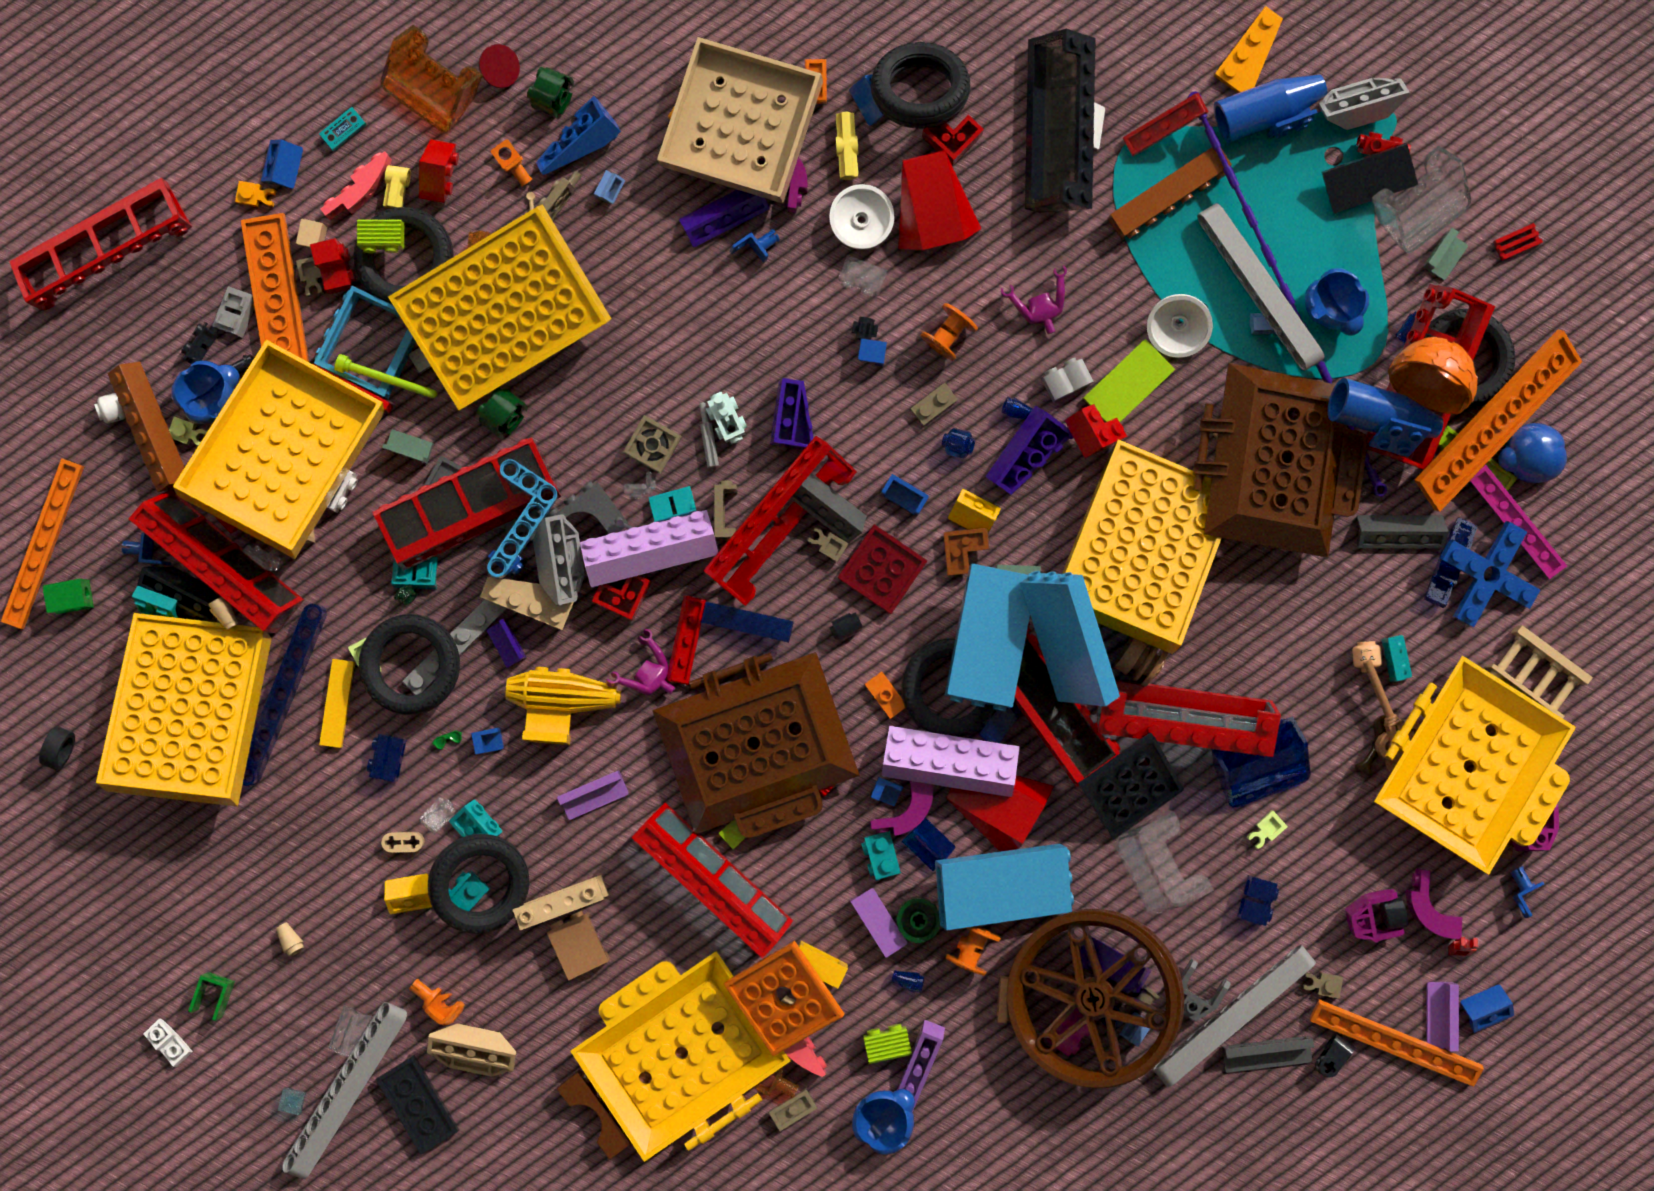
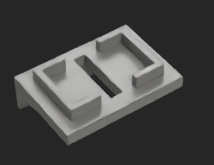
M228 286L212 326L243 338L255 309L253 295ZM229 307L240 311L241 314L237 315L226 311V309Z

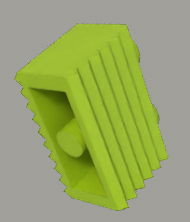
M357 220V246L365 253H376L377 249H383L387 253H398L399 249H404V222L402 220Z
M894 1024L888 1026L889 1030L880 1032L879 1028L867 1031V1035H863L869 1064L912 1055L906 1026L902 1027L901 1024Z

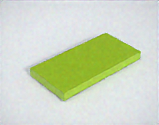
M1145 338L1085 395L1083 400L1089 406L1095 404L1105 422L1114 418H1118L1119 422H1121L1175 368Z

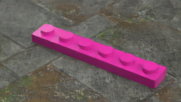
M1485 464L1470 482L1504 524L1506 521H1509L1527 531L1521 545L1544 574L1551 579L1567 567L1566 563Z

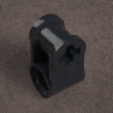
M1334 1034L1315 1062L1316 1071L1326 1077L1332 1078L1336 1076L1344 1063L1353 1054L1355 1047L1339 1035ZM1325 1062L1329 1063L1330 1070H1326L1325 1066H1323Z

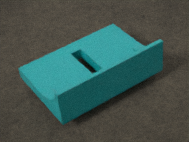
M690 486L648 497L654 522L669 520L676 516L680 517L697 511ZM672 497L677 511L675 515H673L669 500Z
M432 557L417 564L416 581H412L413 567L403 571L394 558L391 582L393 588L437 589L438 557Z
M137 586L131 597L140 613L179 618L176 614V599Z

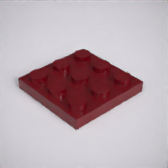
M874 524L838 576V579L889 614H892L928 560Z

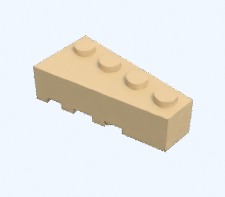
M489 576L480 594L481 598L563 630L574 603L555 605L543 587L538 583L503 578L495 579Z

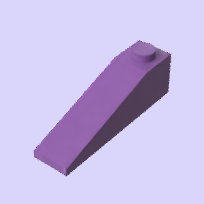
M927 1020L923 1022L914 1044L912 1055L909 1057L898 1089H906L913 1094L915 1105L940 1049L945 1027Z

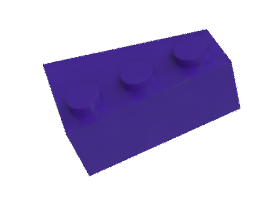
M781 378L779 380L770 445L804 450L813 440V428L808 411L809 407L804 381Z
M1092 937L1103 972L1125 956ZM1082 945L1080 952L1083 968L1091 971L1092 966L1085 945ZM1130 960L1106 979V981L1110 982L1112 979L1119 983L1134 966L1133 962ZM1143 967L1122 991L1127 994L1130 991L1139 993L1152 970Z

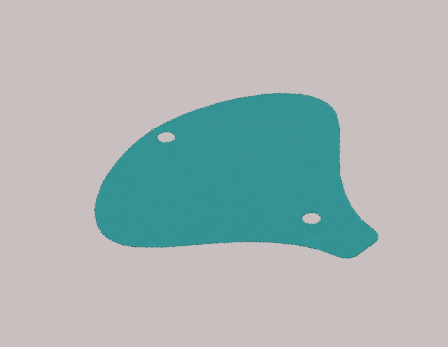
M1321 111L1314 116L1311 123L1307 124V128L1298 132L1295 129L1288 131V135L1279 139L1275 137L1268 139L1267 134L1270 131V128L1227 143L1222 137L1219 128L1213 127L1221 144V149L1232 164L1231 167L1240 184L1239 188L1246 203L1250 205L1258 222L1257 226L1265 243L1269 245L1277 262L1276 266L1284 283H1287L1296 302L1294 304L1311 335L1323 351L1324 360L1322 362L1324 361L1331 378L1353 375L1365 370L1379 358L1388 337V307L1375 230V200L1334 214L1321 172L1369 156L1358 152L1356 143L1360 134L1369 136V132L1382 134L1383 139L1389 140L1397 125L1394 112L1386 119L1346 130L1328 121ZM1185 126L1136 156L1131 155L1125 144L1117 157L1114 167L1113 197L1116 210L1210 149L1212 146L1204 131L1205 127ZM1337 147L1342 151L1343 160L1340 164L1333 166L1325 161L1324 155L1328 148ZM1226 176L1220 180L1214 178L1210 181L1211 185L1202 192L1196 190L1192 193L1193 197L1183 204L1181 201L1174 205L1175 209L1169 214L1164 215L1161 213L1156 217L1157 221L1149 227L1143 225L1138 229L1140 232L1131 239L1125 237L1129 249L1142 273L1161 300L1171 295L1185 294L1199 299L1208 306L1213 322L1209 343L1241 360L1267 370L1292 376L1322 379L1316 364L1305 371L1302 370L1277 334L1251 335V328L1249 327L1250 313H1261V311L1201 227L1197 214L1216 203L1221 205L1278 288L1280 285L1272 268L1266 262L1253 228H1250L1242 211L1243 207ZM1340 268L1353 273L1358 277L1361 286L1369 294V305L1363 316L1364 325L1362 330L1356 335L1349 336L1343 334L1340 330L1322 327L1314 322L1307 313L1305 293L1308 286L1315 280L1320 279L1330 269Z

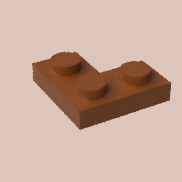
M988 528L943 532L948 576L968 574L970 566L968 552L990 550Z

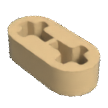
M392 832L382 838L381 844L387 852H416L423 848L425 840L419 832ZM391 836H393L394 840H401V844H396L391 848V845L387 844V840H390ZM415 836V839L419 840V844L413 848L412 844H405V840H411Z

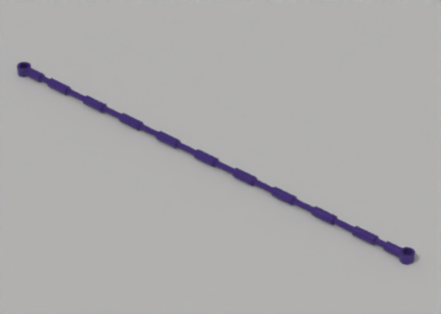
M1191 92L1187 98L1199 92ZM1207 114L1199 118V121H1202L1213 150L1217 152L1231 188L1235 190L1243 207L1242 211L1250 228H1253L1266 262L1272 268L1280 285V291L1303 322L1294 304L1296 302L1287 283H1284L1276 266L1277 262L1269 245L1265 243L1257 226L1258 222L1250 205L1246 203L1232 167L1228 165L1220 148L1221 144L1213 127H1210L1207 121ZM1320 361L1316 364V367L1323 381L1332 384L1333 380L1324 361ZM1346 425L1348 429L1354 430L1353 427ZM1366 451L1365 466L1373 485L1372 492L1375 496H1384L1388 490L1387 486L1381 483L1375 468L1373 469L1371 466L1370 457ZM1378 486H1381L1383 488V492L1381 494L1377 492Z

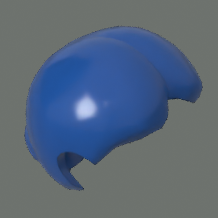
M1334 268L1326 271L1320 279L1315 280L1308 286L1305 293V307L1309 317L1314 322L1331 330H1340L1343 334L1349 336L1356 335L1362 330L1364 325L1363 316L1369 305V294L1361 286L1358 277L1345 269Z
M196 361L176 377L171 389L172 400L179 408L184 410L186 417L192 422L199 424L213 423L238 384L239 373L231 365H217L210 361Z
M1542 423L1526 424L1520 427L1505 443V448L1498 456L1499 465L1505 471L1512 472L1519 480L1527 483H1542L1553 480L1562 473L1566 466L1567 453L1564 438L1551 426Z
M898 1089L894 1092L882 1090L868 1094L857 1105L853 1113L852 1128L855 1137L860 1142L869 1144L873 1151L881 1155L893 1154L901 1150L910 1140L914 1129V1115L912 1111L915 1105V1098L913 1094L906 1089Z

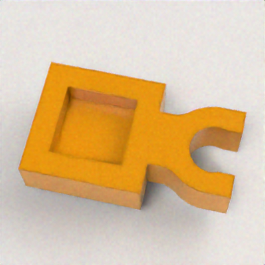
M239 181L235 202L259 207V202H263L267 206L274 207V202L267 201V196L270 194L276 195V190L270 188L262 190L260 184Z

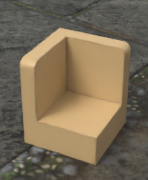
M301 219L296 243L301 246L310 247V244L324 241L327 227L320 222Z

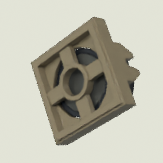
M644 415L623 453L647 468L662 474L682 436Z

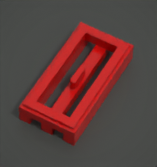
M1534 223L1493 241L1502 261L1543 243L1542 239L1538 236L1539 232L1535 230L1536 226ZM1530 231L1531 234L1501 247L1500 243ZM1531 238L1534 239V242L1507 254L1503 252Z

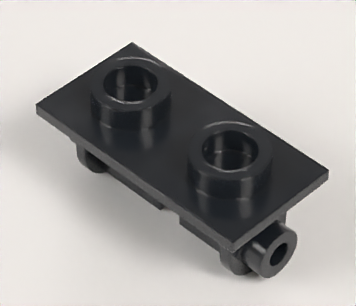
M206 322L203 325L200 323L197 325L192 333L195 335L191 343L187 342L181 350V353L184 354L182 359L185 360L189 357L190 360L188 362L190 364L202 361L207 350L203 349L201 345L205 344L211 347L218 336L217 332L219 330L213 326L209 329L206 328L208 325Z

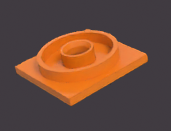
M795 940L726 980L723 984L772 1056L779 1054L837 1021L845 1014ZM779 987L789 988L796 1001L792 1004L783 1003L777 997V989Z

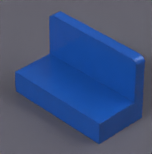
M872 74L865 75L849 89L869 126L884 117V114L880 112L872 97Z
M282 139L270 140L261 182L278 184L293 189L303 148Z
M1496 985L1461 1000V1006L1469 1016L1470 1027L1474 1033L1514 1016L1513 1003L1501 985Z

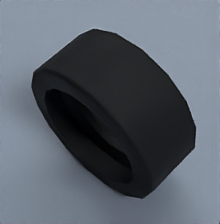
M59 726L54 727L42 744L39 763L53 770H60L72 753L75 744V734Z

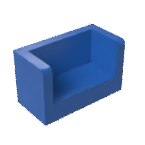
M891 474L880 494L915 516L919 515L929 498V495Z

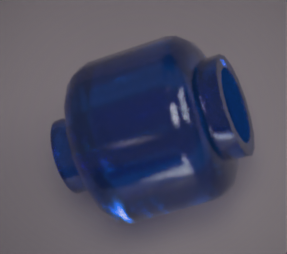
M952 428L948 434H944L942 446H945L947 455L966 458L973 453L975 438L972 437V433L969 431Z

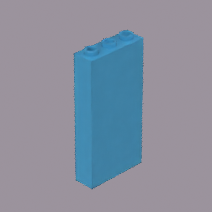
M977 564L969 566L945 696H950V701L963 703V699L972 701L971 705L984 707L985 704L993 705L994 710L1006 711L1007 708L1013 707L1030 617L1020 584L1021 581L1028 577L1026 574Z
M1034 571L1029 573L1028 577L1021 581L1020 584L1058 702L1107 706L1120 697L1083 575L1072 574V572L1056 574V572L1040 573V571Z
M1052 844L936 860L935 869L940 926L946 930L1072 912L1074 897L1070 890V884L1072 883V874L1069 871L1068 863L1071 860L1070 851L1062 844Z

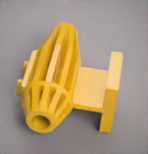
M535 667V670H530L507 679L506 700L527 710L525 731H523L522 740L526 742L570 745L571 713L616 708V704L621 702V691H617V686L609 687L606 683L570 673V669L557 668V672H550L547 667Z

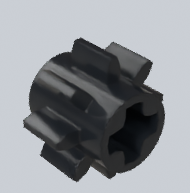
M859 317L858 322L853 321L852 333L856 334L855 339L861 341V339L871 340L872 337L876 338L878 325H874L875 320L868 317Z

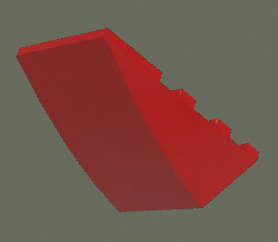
M945 150L902 160L898 249L925 250L965 240L982 229Z
M1016 775L1012 797L951 788L946 799L1001 852L1016 850L1021 847L1045 807L1054 786Z

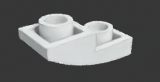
M158 1019L144 1033L156 1050H160L173 1067H177L193 1052L183 1039L162 1019Z

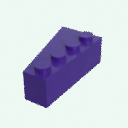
M1035 406L985 477L1009 494H1013L1032 476V472L1038 467H1042L1054 452L1057 453L1063 448L1062 445L1068 439H1073L1070 430L1049 413Z

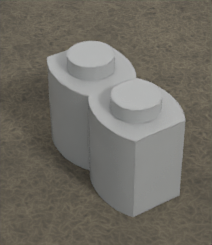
M1072 358L1064 363L1065 367L1059 370L1054 367L1045 372L1046 376L1042 378V382L1053 403L1094 382L1083 359L1076 360V358Z

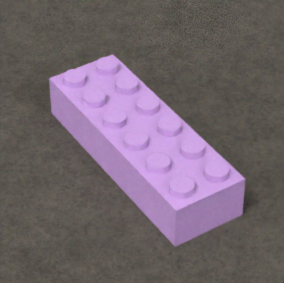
M707 510L696 511L680 517L676 516L669 520L653 522L649 525L633 527L629 530L610 533L598 538H589L586 541L580 542L591 587L718 554Z
M889 726L882 776L1012 797L1016 779L1019 746Z

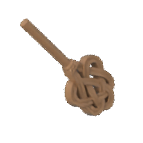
M1371 659L1364 661L1363 665L1385 715L1384 727L1386 729V732L1378 736L1375 742V750L1380 757L1385 759L1386 767L1391 773L1402 753L1398 751L1393 760L1386 758L1385 754L1392 744L1391 740L1396 734V730H1401L1404 723L1393 713ZM1417 722L1412 727L1414 733L1410 731L1408 734L1410 741L1420 726Z

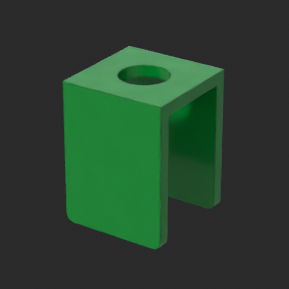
M74 579L43 585L47 613L63 614L94 608L90 580Z
M207 972L200 975L188 1012L193 1013L199 1010L208 982L223 986L212 1018L213 1021H217L224 1015L235 981Z

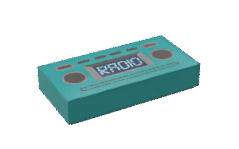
M351 107L321 131L319 135L333 151H336L367 124Z

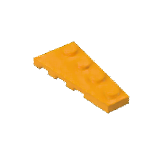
M1265 6L1216 71L1214 77L1236 93L1255 87L1283 18Z

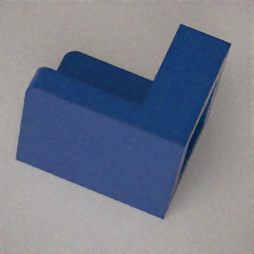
M861 339L858 360L875 363V366L883 367L887 342Z
M500 728L471 733L475 755L504 749Z
M878 777L870 797L895 806L903 786Z

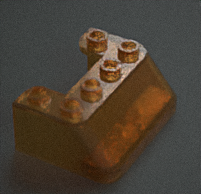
M413 24L393 39L380 83L386 93L441 132H448L455 126L474 100L483 74L473 67L467 66L461 70L459 77L426 54L429 43L428 38L422 30Z

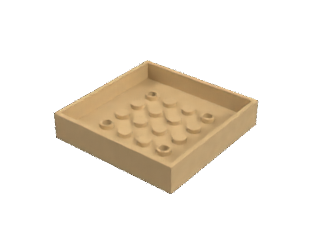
M697 37L657 161L661 167L783 203L823 84L821 73ZM719 79H724V83L721 85H718L717 81ZM784 97L786 100L783 103H779L778 99ZM699 140L704 141V144L702 146L697 145V142ZM764 158L765 163L762 165L758 164V160Z

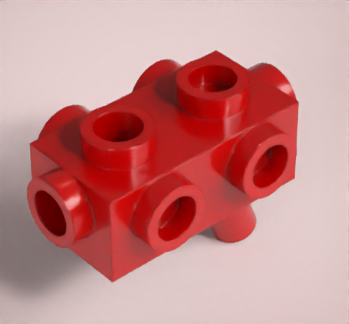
M1369 132V136L1363 134L1358 136L1356 147H1358V152L1372 155L1404 143L1402 142L1403 138L1390 136L1388 140L1383 139L1382 134ZM1408 144V148H1409V152H1410V150H1411V145Z

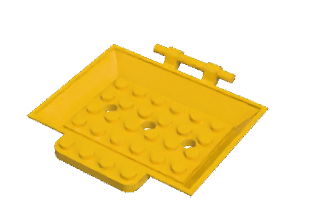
M1462 656L1434 703H1431L1430 698L1437 686L1429 682L1424 692L1419 694L1414 702V708L1401 730H1397L1385 757L1393 760L1398 751L1402 753V756L1374 802L1489 875L1509 840L1520 846H1528L1536 841L1569 785V774L1556 765L1555 762L1576 727ZM1421 714L1424 719L1410 741L1408 734ZM1487 725L1494 726L1496 730L1494 736H1489L1486 733ZM1465 761L1473 763L1474 770L1472 773L1464 769ZM1444 797L1451 799L1452 807L1450 809L1443 807L1442 800Z
M717 951L682 975L669 961H662L600 1004L599 1015L606 1024V1027L570 1051L644 1162L693 1128L695 1129L696 1136L684 1143L687 1150L690 1151L700 1143H706L720 1129L736 1118H742L751 1112L752 1107L763 1101L758 1093L747 1101L742 1094L791 1061L784 1051L775 1056L771 1055L725 988L724 982L732 978L733 974ZM715 1022H721L724 1025L722 1033L716 1034L713 1032L712 1025ZM678 1047H685L687 1049L688 1056L681 1059L677 1057L676 1049ZM642 1072L651 1074L652 1080L649 1083L640 1081L639 1075ZM731 1103L733 1110L709 1126L706 1119Z

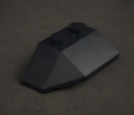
M143 567L141 569L137 586L176 599V614L179 618L217 622V618L209 611L211 608L208 604L218 598L215 591L206 583L175 567Z

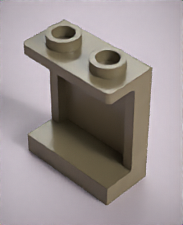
M719 481V485H714V536L716 541L729 540L737 531V528H725V494L738 493L737 485L733 484L732 481Z

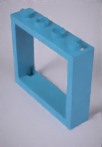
M351 286L350 290L343 296L341 309H337L333 316L334 323L331 329L328 328L324 334L323 340L325 341L322 347L316 351L314 364L379 396L389 399L395 387L394 385L381 382L380 386L377 387L347 372L335 371L334 366L328 364L359 298L400 317L392 304ZM408 329L386 374L399 378L409 358L408 354L412 352L416 344Z

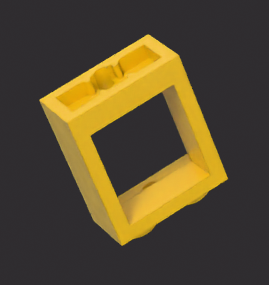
M800 941L799 948L821 980L838 989L848 970V964Z

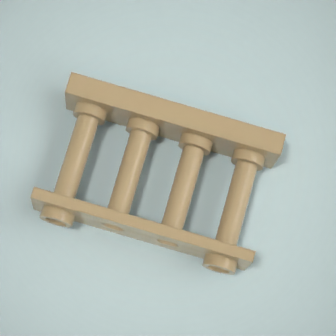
M1523 625L1515 626L1511 631V634L1515 636L1514 644L1498 666L1487 664L1485 668L1508 685L1559 717L1564 718L1565 716L1557 711L1576 685H1588L1593 677ZM1527 645L1533 649V655L1514 679L1505 670L1520 649ZM1545 658L1550 662V669L1532 692L1522 684L1540 659ZM1563 671L1568 675V681L1549 705L1540 696L1556 674Z
M601 874L526 902L523 906L513 909L519 929L523 930L604 900V897L608 896L609 893Z

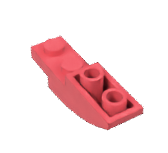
M385 151L377 153L371 158V162L365 166L357 167L353 171L354 174L350 176L355 184L344 187L341 190V194L336 198L332 197L325 201L324 206L320 208L324 215L331 220L346 208L352 215L373 196L383 182L386 168L392 161Z
M809 1037L784 1050L790 1059L804 1069L821 1077L826 1075L824 1068L827 1065L821 1055L817 1057L813 1049H815V1046Z

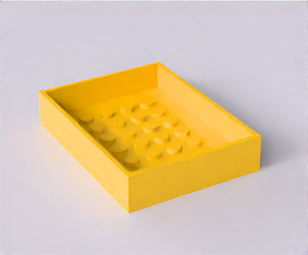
M543 204L535 207L388 296L458 410H461L611 320L610 315Z
M266 340L178 477L173 488L178 497L295 559L384 415L383 402Z
M1117 440L1110 451L1062 574L1072 572V574L1083 575L1097 623L1173 654L1183 643L1221 541L1220 537L1204 535L1212 478L1203 477L1202 491L1193 490L1195 475H1193L1192 470Z
M134 613L96 783L106 792L238 807L272 640L268 632L262 631L259 627L234 625L226 630L221 623Z

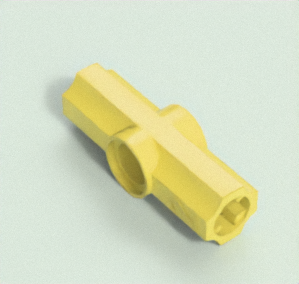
M841 112L836 114V153L839 158L840 179L853 180L858 178V138L855 135L854 113Z

